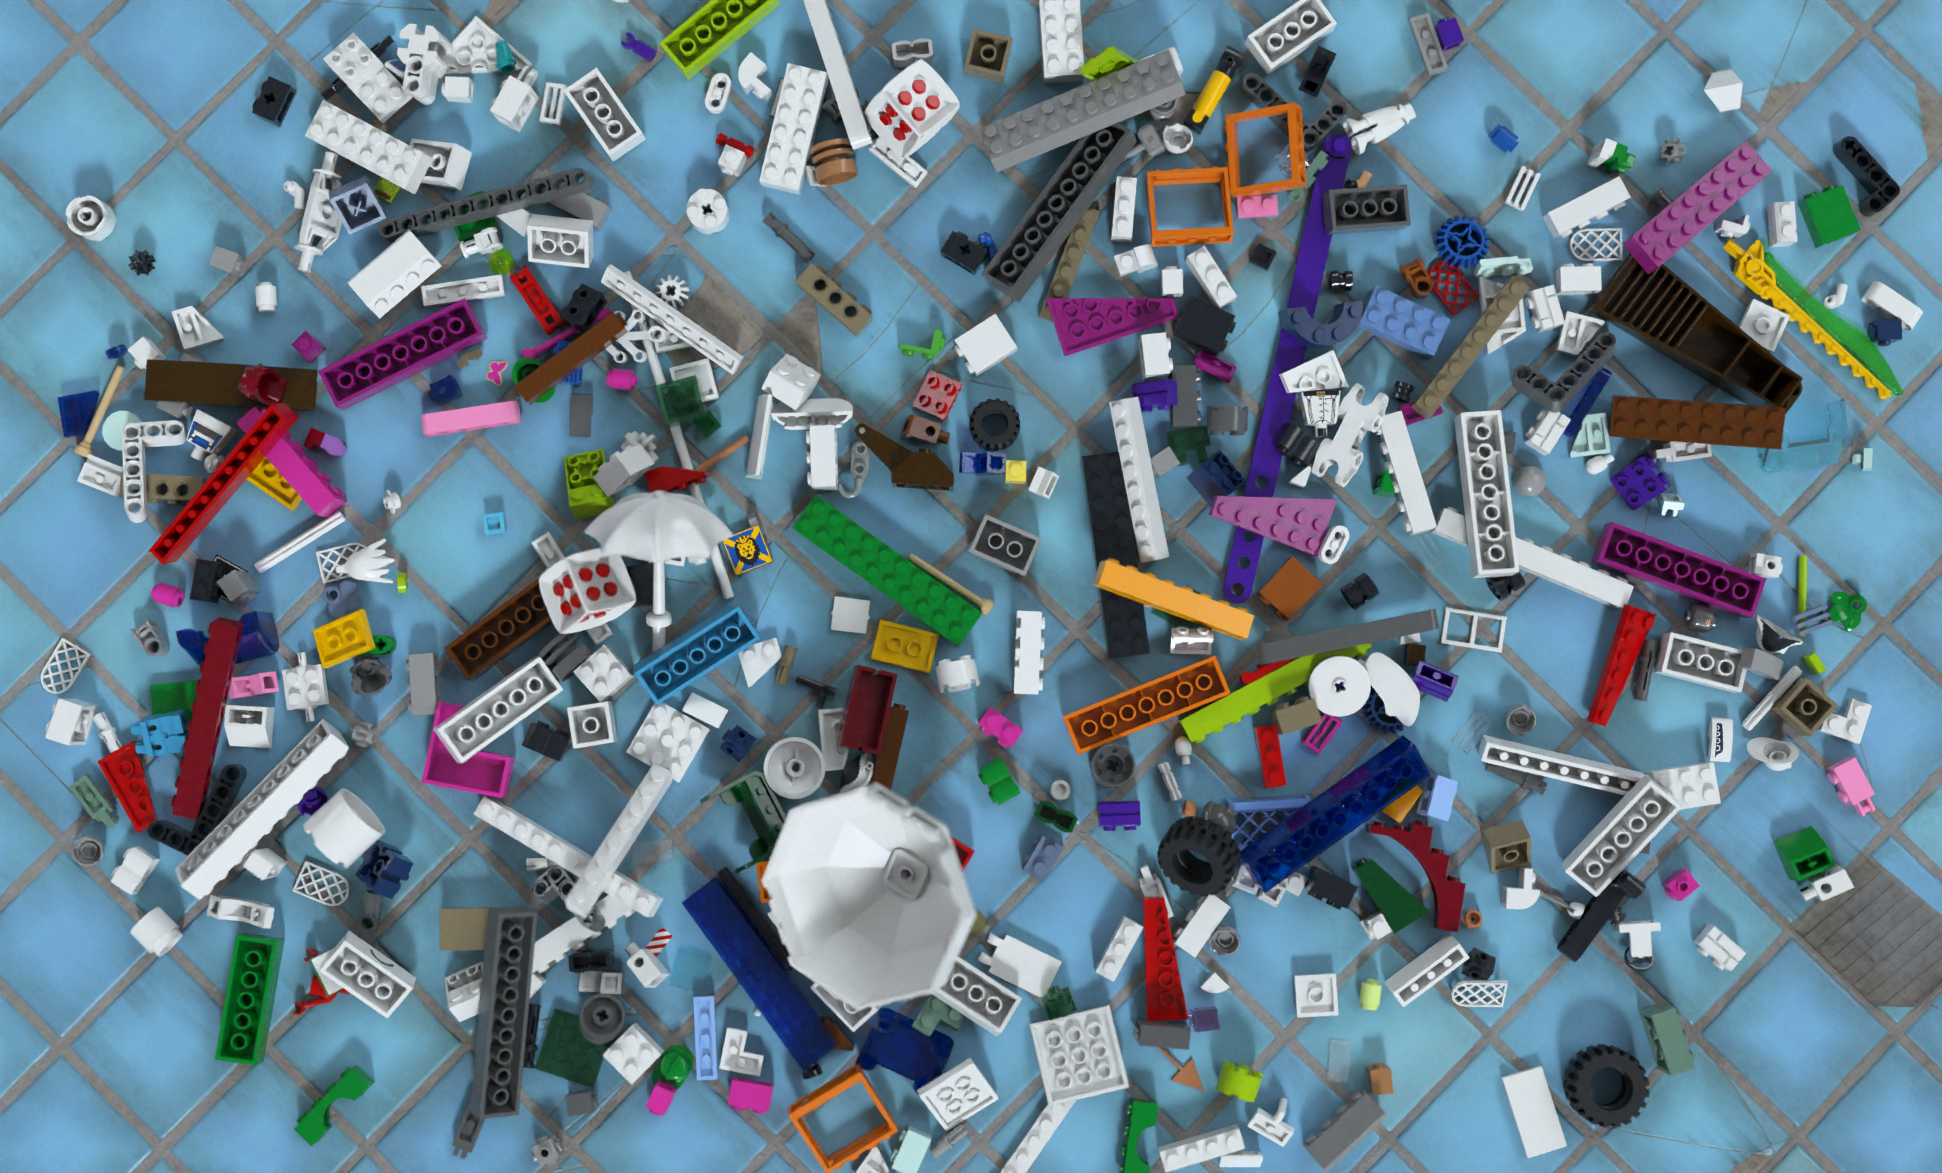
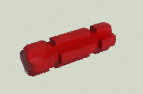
M722 133L718 134L716 138L717 145L722 147L724 145L731 146L744 152L748 158L753 156L754 147L748 144L745 146V143L731 137L727 138L728 136Z

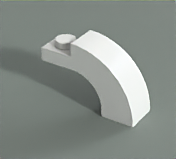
M210 895L207 915L216 919L240 921L270 929L274 918V908L270 907V904L259 901Z

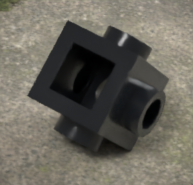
M1473 947L1467 953L1469 959L1462 963L1461 973L1474 980H1488L1494 972L1496 958Z

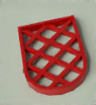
M1440 262L1434 265L1428 274L1430 280L1436 283V289L1432 286V291H1434L1452 316H1455L1476 300L1479 295L1456 266L1452 267L1456 272H1451L1450 263ZM1441 265H1448V271H1441ZM1432 272L1438 273L1437 280L1431 279L1430 275ZM1440 273L1447 274V281L1439 280ZM1450 275H1457V282H1449ZM1460 277L1462 278V280H1463L1466 284H1464V283H1459ZM1439 283L1446 284L1445 291L1438 290ZM1449 284L1456 285L1455 292L1448 291ZM1459 286H1466V292L1458 293ZM1470 289L1473 294H1468V290ZM1439 293L1445 294V298L1443 299ZM1448 294L1455 295L1454 302L1447 301ZM1458 295L1465 296L1464 303L1457 302ZM1468 297H1474V299L1467 303ZM1448 304L1454 305L1453 311ZM1456 305L1463 306L1456 311Z

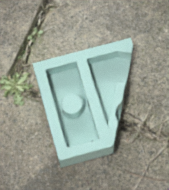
M1606 413L1585 415L1571 449L1570 458L1610 454Z

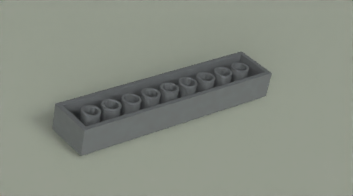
M1116 123L1080 138L981 275L989 285L1018 303L1021 301L1137 142L1131 129Z
M528 906L488 908L470 1112L478 1119L519 1115L538 914L537 911Z

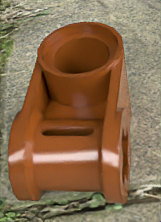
M1418 257L1410 264L1399 266L1400 273L1412 295L1418 299L1425 298L1431 291L1433 284L1422 260ZM1417 284H1423L1426 287V291H1420L1417 288Z

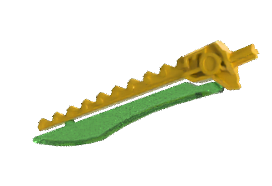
M1731 238L1723 245L1722 248L1737 260L1734 263L1735 267L1733 270L1735 277L1758 296L1760 295L1762 299L1767 300L1770 298L1773 308L1779 311L1783 309L1785 314L1790 315L1788 321L1798 322L1800 332H1810L1813 343H1823L1826 354H1836L1840 365L1845 367L1849 365L1853 376L1858 378L1862 376L1866 387L1871 389L1875 387L1880 399L1886 400L1891 396V392L1896 396L1904 393L1882 354L1862 331L1848 324L1815 300L1781 267L1770 252H1764V247L1759 240H1755L1754 244L1750 245L1746 251Z

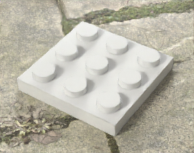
M664 702L658 705L654 703L626 752L651 767L655 763L672 772V779L680 783L711 729Z
M971 1058L917 1090L920 1098L945 1131H948L999 1099Z

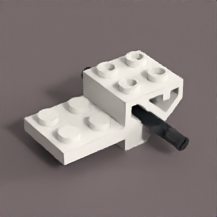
M353 32L323 58L338 76L329 84L330 87L321 94L323 98L327 101L335 93L338 94L347 86L382 124L413 98L378 59L386 52L385 49L395 42L392 37L388 35L381 43L378 42L369 49Z

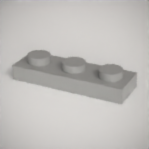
M1429 12L1410 18L1408 22L1427 76L1430 77L1447 71L1449 68Z

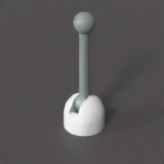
M1538 889L1540 890L1539 897H1544L1566 907L1571 917L1577 920L1581 918L1585 905L1579 902L1564 903Z

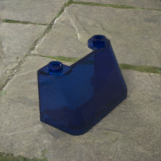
M254 611L240 617L239 621L243 622L244 625L235 664L270 656L278 651L280 645L272 613ZM183 629L176 631L179 645L200 667L202 661H205L206 653L203 650L209 638L201 630Z
M880 1008L854 1065L859 1064L863 1070H873L877 1064L913 1080V1089L918 1094L917 1090L942 1075L954 1042L951 1037L935 1029L930 1037H927L911 1027L915 1020L892 1009Z

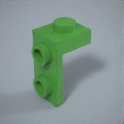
M934 330L931 349L899 344L898 349L906 356L919 354L924 359L934 360V357L939 358L940 349H944L946 337H943V331Z

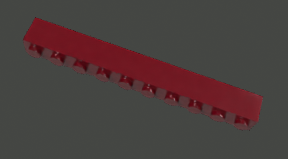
M219 616L209 624L208 634H210L209 641L205 643L203 650L206 653L205 661H202L199 672L202 673L201 680H198L195 692H198L197 699H194L191 711L194 713L187 725V730L190 732L183 744L185 755L179 763L181 774L175 782L177 793L171 801L173 815L197 820L205 806L242 635L243 622Z

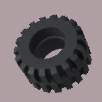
M990 398L985 402L979 403V406L974 408L970 416L969 427L972 439L979 447H983L987 451L994 450V452H998V450L1007 449L1017 439L1020 430L1019 414L1015 411V407L1009 405L1008 401H1001L999 398H996V400H991ZM991 414H998L1004 417L1007 423L1005 432L999 436L988 435L983 429L985 417Z

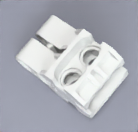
M408 24L400 31L399 37L409 41L408 48H398L397 50L398 57L406 64L403 87L406 92L420 103L429 105L435 100L438 78H442L451 69V63H444L439 57L444 52L453 54L454 47L435 27L426 25L424 34L417 28V24Z

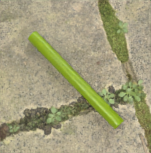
M1799 556L1798 614L1807 611V556ZM1806 617L1798 619V623L1805 621ZM1806 625L1800 627L1799 630L1806 628Z

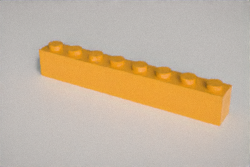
M1108 558V560L1099 563L1093 582L1094 586L1239 640L1248 638L1254 615L1249 614L1247 609L1230 607L1229 602L1218 600L1217 602L1212 600V596L1200 593L1199 595L1193 593L1194 590L1189 587H1177L1173 581L1166 579L1161 581L1156 579L1157 576L1152 573H1140L1138 568L1129 565L1126 567L1119 565L1120 562Z

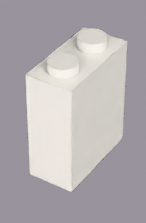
M996 314L955 339L956 346H954L958 356H963L967 361L965 366L969 373L972 374L974 372L976 377L1016 352L1018 348Z

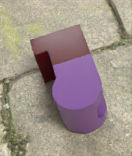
M310 428L303 447L313 451L321 447L335 457L344 456L348 449L344 441L313 428Z

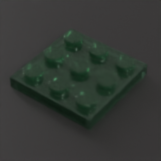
M556 1008L535 1069L594 1088L604 1060L603 1054L607 1051L609 1043L600 1045L586 1040L580 1032L578 1025L579 1016Z

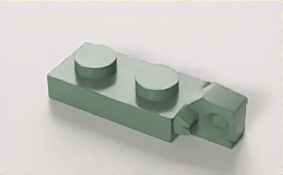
M1323 151L1318 153L1306 170V183L1309 188L1316 180L1314 175L1318 169L1322 171L1329 162L1327 160L1328 155ZM1305 187L1293 189L1288 197L1298 204L1305 197Z
M89 774L83 775L69 786L92 819H96L98 822L103 821L106 827H113L118 823V820L112 814L115 811Z

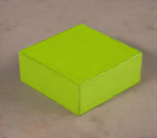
M1815 652L1806 653L1801 657L1812 674H1821L1827 670Z

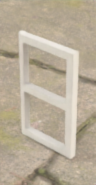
M1445 607L1440 643L1502 653L1507 617ZM1450 612L1473 615L1469 643L1446 640ZM1478 616L1501 620L1497 648L1474 644Z

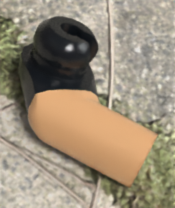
M1364 171L1359 180L1351 181V179H1347L1344 183V188L1366 187L1372 178V174Z

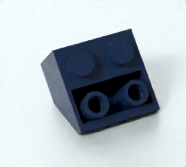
M1221 450L1186 477L1210 507L1215 496H1229L1246 482L1241 473L1235 469Z

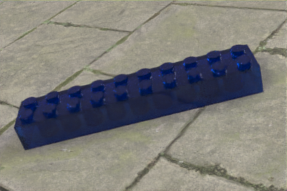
M1401 736L1240 851V860L1253 882L1264 893L1268 892L1428 778L1431 774L1415 744Z
M713 878L682 902L683 906L803 1072L839 1045L836 1038L719 878Z

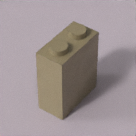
M493 906L444 907L439 909L440 951L485 950L488 908H493Z

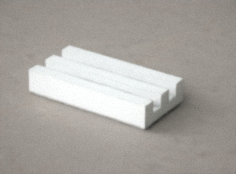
M546 82L539 120L541 123L561 125L566 97L563 90L567 88L566 85ZM552 87L554 88L550 107L549 118H546L549 95ZM561 89L556 119H554L558 90Z
M1522 166L1504 203L1524 211L1541 174L1538 172L1534 173L1533 170H1528L1525 166ZM1524 173L1526 174L1525 180L1513 202L1511 199ZM1530 177H1533V180L1523 199V202L1521 205H1519L1518 203L1530 180Z

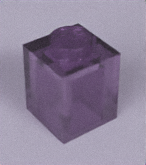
M1215 1006L1191 1009V1014L1188 1015L1189 1027H1193L1195 1032L1220 1030L1218 1010Z

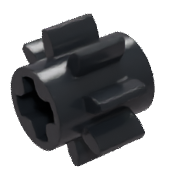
M135 250V253L129 256L132 262L129 264L131 270H135L138 276L140 274L149 275V272L155 269L152 263L156 260L153 255L149 256L147 250L143 252Z

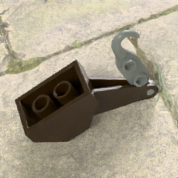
M861 423L856 426L855 433L858 440L852 446L850 467L855 485L853 491L846 492L842 484H838V490L842 496L854 498L860 494L863 482L869 472L870 450L892 472L893 487L954 490V474L935 453L931 452V449L921 448L919 452H912L866 424Z

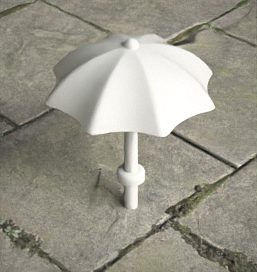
M662 490L649 493H635L622 498L613 507L599 515L584 531L585 534L592 536L600 543L602 553L629 555L653 562V610L646 615V623L652 627L653 653L665 645V627L672 623L671 613L665 610V560L685 556H709L713 554V549L718 543L733 536L729 528L700 500L692 496L669 493Z

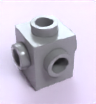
M546 1134L536 1139V1144L532 1147L533 1151H531L534 1161L538 1162L540 1167L545 1164L549 1167L559 1161L558 1158L564 1153L563 1145L555 1134L549 1137ZM544 1149L548 1150V1152H549L548 1156L546 1155V1152H545Z

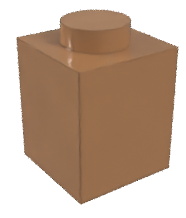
M1383 1062L1373 1063L1372 1067H1367L1369 1092L1372 1095L1394 1093L1391 1068Z

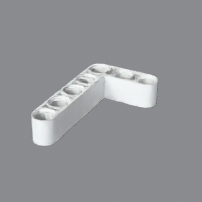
M178 420L129 423L122 428L124 508L128 518L134 523L143 522L148 514L145 448L175 446L185 443L187 434L184 425ZM174 431H181L177 435H172ZM154 432L159 433L156 436H150ZM131 434H137L136 437L129 438ZM133 452H138L136 456H129ZM133 471H139L136 475H130ZM136 489H139V490H140V491H139L138 493H136V494H131V492H132L133 490H136ZM140 508L139 512L132 513L133 509Z

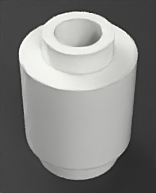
M260 282L259 286L255 287L256 307H259V312H275V307H277L276 286H273L271 282Z

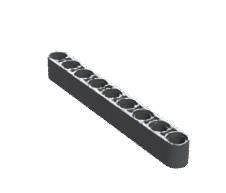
M1436 609L1258 644L1257 649L1260 664L1263 665L1440 629Z

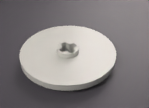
M1332 656L1321 661L1313 669L1309 678L1308 689L1311 699H1315L1319 710L1331 716L1341 717L1355 713L1366 703L1371 690V682L1366 669L1357 660L1348 656ZM1342 681L1344 689L1337 691L1335 683L1339 684Z

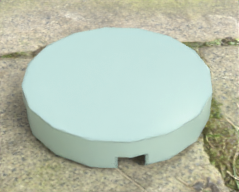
M129 411L112 413L103 424L102 435L104 441L111 448L122 451V428L129 423L143 421ZM131 434L129 438L136 437L137 434Z

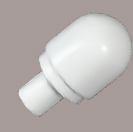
M1610 453L1604 457L1597 455L1591 458L1586 463V470L1590 474H1598L1608 467L1607 464L1614 461L1613 455Z
M1178 737L1175 741L1176 754L1178 757H1181L1182 765L1191 764L1189 755L1192 754L1191 742L1187 737Z

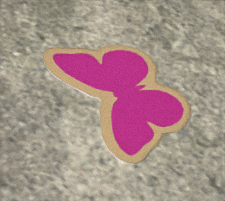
M491 362L489 364L490 371L487 372L486 378L489 381H493L497 386H501V373L507 368L508 362Z

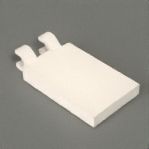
M990 933L987 942L997 946L993 956L981 952L978 961L990 966L988 972L1044 999L1062 961L1008 934L1002 939Z

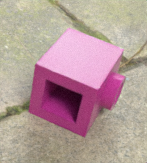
M1681 868L1661 883L1665 887L1664 893L1671 900L1682 901L1700 887L1688 870Z

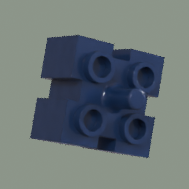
M377 840L368 852L370 856L367 862H362L355 875L362 882L367 883L366 886L373 893L393 899L401 887L400 880L407 881L409 879V873L414 863L402 855L403 853L396 846Z

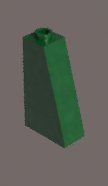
M1363 857L1354 863L1356 866L1351 868L1376 910L1382 913L1392 930L1391 933L1395 934L1429 913L1427 908L1373 859Z

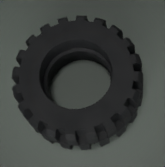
M1192 816L1184 817V819H1178L1170 826L1159 844L1157 851L1160 869H1163L1165 877H1169L1170 882L1173 885H1178L1182 891H1189L1192 895L1208 896L1210 894L1211 896L1225 890L1237 871L1241 861L1240 850L1237 848L1238 844L1235 839H1232V834L1229 831H1225L1223 829L1224 826L1218 823L1217 825L1213 820L1209 818L1205 820L1201 816H1195V818ZM1189 850L1201 854L1209 862L1198 859Z
M1598 1044L1597 1047L1591 1045L1586 1047L1587 1051L1585 1052L1580 1050L1577 1053L1578 1058L1570 1060L1569 1064L1572 1066L1570 1070H1565L1564 1075L1567 1076V1080L1563 1081V1087L1567 1089V1092H1565L1566 1099L1571 1102L1570 1106L1573 1110L1578 1112L1587 1121L1604 1128H1609V1126L1614 1128L1621 1127V1123L1626 1125L1631 1123V1117L1638 1118L1641 1114L1639 1109L1641 1107L1645 1109L1647 1103L1644 1102V1099L1649 1097L1650 1093L1646 1089V1086L1650 1085L1649 1079L1644 1076L1646 1071L1643 1066L1639 1065V1061L1629 1053L1612 1045ZM1605 1067L1616 1068L1623 1080L1621 1093L1611 1103L1603 1105L1596 1103L1590 1095V1082L1593 1076Z

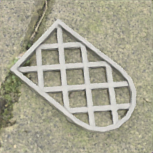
M1588 228L1579 230L1570 239V252L1580 261H1622V228ZM1596 231H1603L1599 236L1595 233ZM1608 231L1617 232L1612 236ZM1581 232H1588L1585 236L1581 234ZM1604 233L1610 237L1606 243L1601 239ZM1618 233L1619 241L1616 238H1614ZM1577 234L1582 238L1579 243L1574 240ZM1590 234L1596 237L1592 243L1587 239ZM1584 240L1590 245L1586 250L1580 246ZM1598 240L1603 244L1600 249L1594 246ZM1611 240L1618 244L1614 249L1608 245ZM1577 247L1583 252L1580 256L1574 252ZM1591 247L1597 252L1593 257L1587 253ZM1605 247L1611 251L1607 257L1601 252ZM1618 248L1620 256L1615 252ZM1585 254L1589 259L1582 258V257H1583V255ZM1598 254H1600L1603 258H1595V257H1596ZM1612 254H1614L1617 258H1609V257H1610Z
M348 543L316 552L323 584L351 577L350 575L342 577L343 573H340L338 576L333 571L336 566H340L338 563L341 558L348 559L343 555L347 549L355 553L360 546L366 548V546L359 543ZM357 545L355 550H353L349 546ZM344 548L341 554L335 551L337 549ZM330 551L327 557L321 554ZM333 552L339 555L336 562L329 559ZM320 556L325 559L323 564L321 563ZM327 561L334 564L331 570L324 567ZM323 570H325L326 572H328V575L326 576V578H325V576H324V571H323ZM331 575L336 577L335 579L328 580Z
M62 638L42 670L41 683L43 688L53 694H62L68 691L73 686L91 654ZM66 643L73 647L67 649ZM63 644L64 650L59 651L60 647ZM75 650L76 657L69 658L68 651ZM78 650L83 652L85 655L79 656ZM65 652L66 660L60 661L58 654ZM54 657H56L57 662L51 663ZM85 657L84 661L81 664L80 658ZM77 659L78 667L72 668L70 661ZM67 662L69 669L62 671L61 663ZM57 665L59 672L52 673L51 666ZM77 669H78V671L76 672V674H75V676H74V675H73V670H77ZM70 672L71 679L64 680L63 673ZM60 674L61 681L54 683L53 676ZM50 677L51 684L46 685L44 678ZM62 684L63 690L57 692L55 685Z
M306 860L293 888V892L320 902L323 905L337 906L348 898L350 886L347 879L337 872ZM309 865H312V866L316 867L317 869L311 871V868H310ZM306 866H307V869H308L309 872L303 874V873H304V870H305V868H306ZM322 870H324V871H326V872H328V873H331V874H329V875H327V876H324V873H323ZM320 871L322 878L315 880L313 873ZM310 874L312 882L306 884L303 877ZM333 876L335 883L328 886L326 878ZM336 876L340 877L343 880L338 882ZM301 880L303 886L298 887V884ZM323 880L326 887L319 889L316 882ZM345 882L347 889L341 891L339 884ZM314 884L316 891L309 893L307 886ZM336 885L339 892L332 895L330 888ZM304 888L305 891H306V894L303 893V892H301V891H298V890ZM327 889L329 897L323 899L320 892ZM317 893L318 896H319V899H318V898H315V897H313V896H311V895H314V894ZM340 895L342 901L335 903L333 897ZM331 899L332 904L325 901Z
M1465 980L1457 983L1452 988L1451 997L1456 1004L1465 1007H1503L1508 982L1507 980ZM1477 985L1479 989L1473 991L1471 988ZM1491 985L1494 989L1488 992L1485 988ZM1461 986L1465 987L1461 991L1458 990V988ZM1467 990L1471 992V994L1467 996L1462 994ZM1480 991H1484L1485 994L1481 997L1477 994ZM1498 991L1500 994L1494 997L1492 993ZM1460 995L1463 999L1457 1000L1456 997ZM1472 996H1475L1477 998L1474 1001L1469 1000V998ZM1487 996L1492 998L1487 1002L1483 1000Z

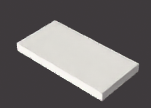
M1539 1065L1501 1077L1526 1157L1531 1158L1566 1147L1567 1144L1542 1066Z

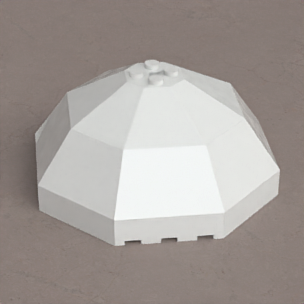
M878 783L804 803L791 809L762 878L764 888L767 887L771 899L769 904L773 916L777 917L780 926L778 930L783 945L786 944L790 955L788 957L790 965L856 1010L888 1004L892 1001L914 998L918 995L931 994L944 986L976 916L947 826L920 809L912 808L907 801ZM907 869L911 873V876L908 878L906 877V872H904Z

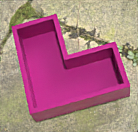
M438 701L433 728L465 705ZM432 729L421 783L506 798L509 793L516 757L480 750L463 763H457Z

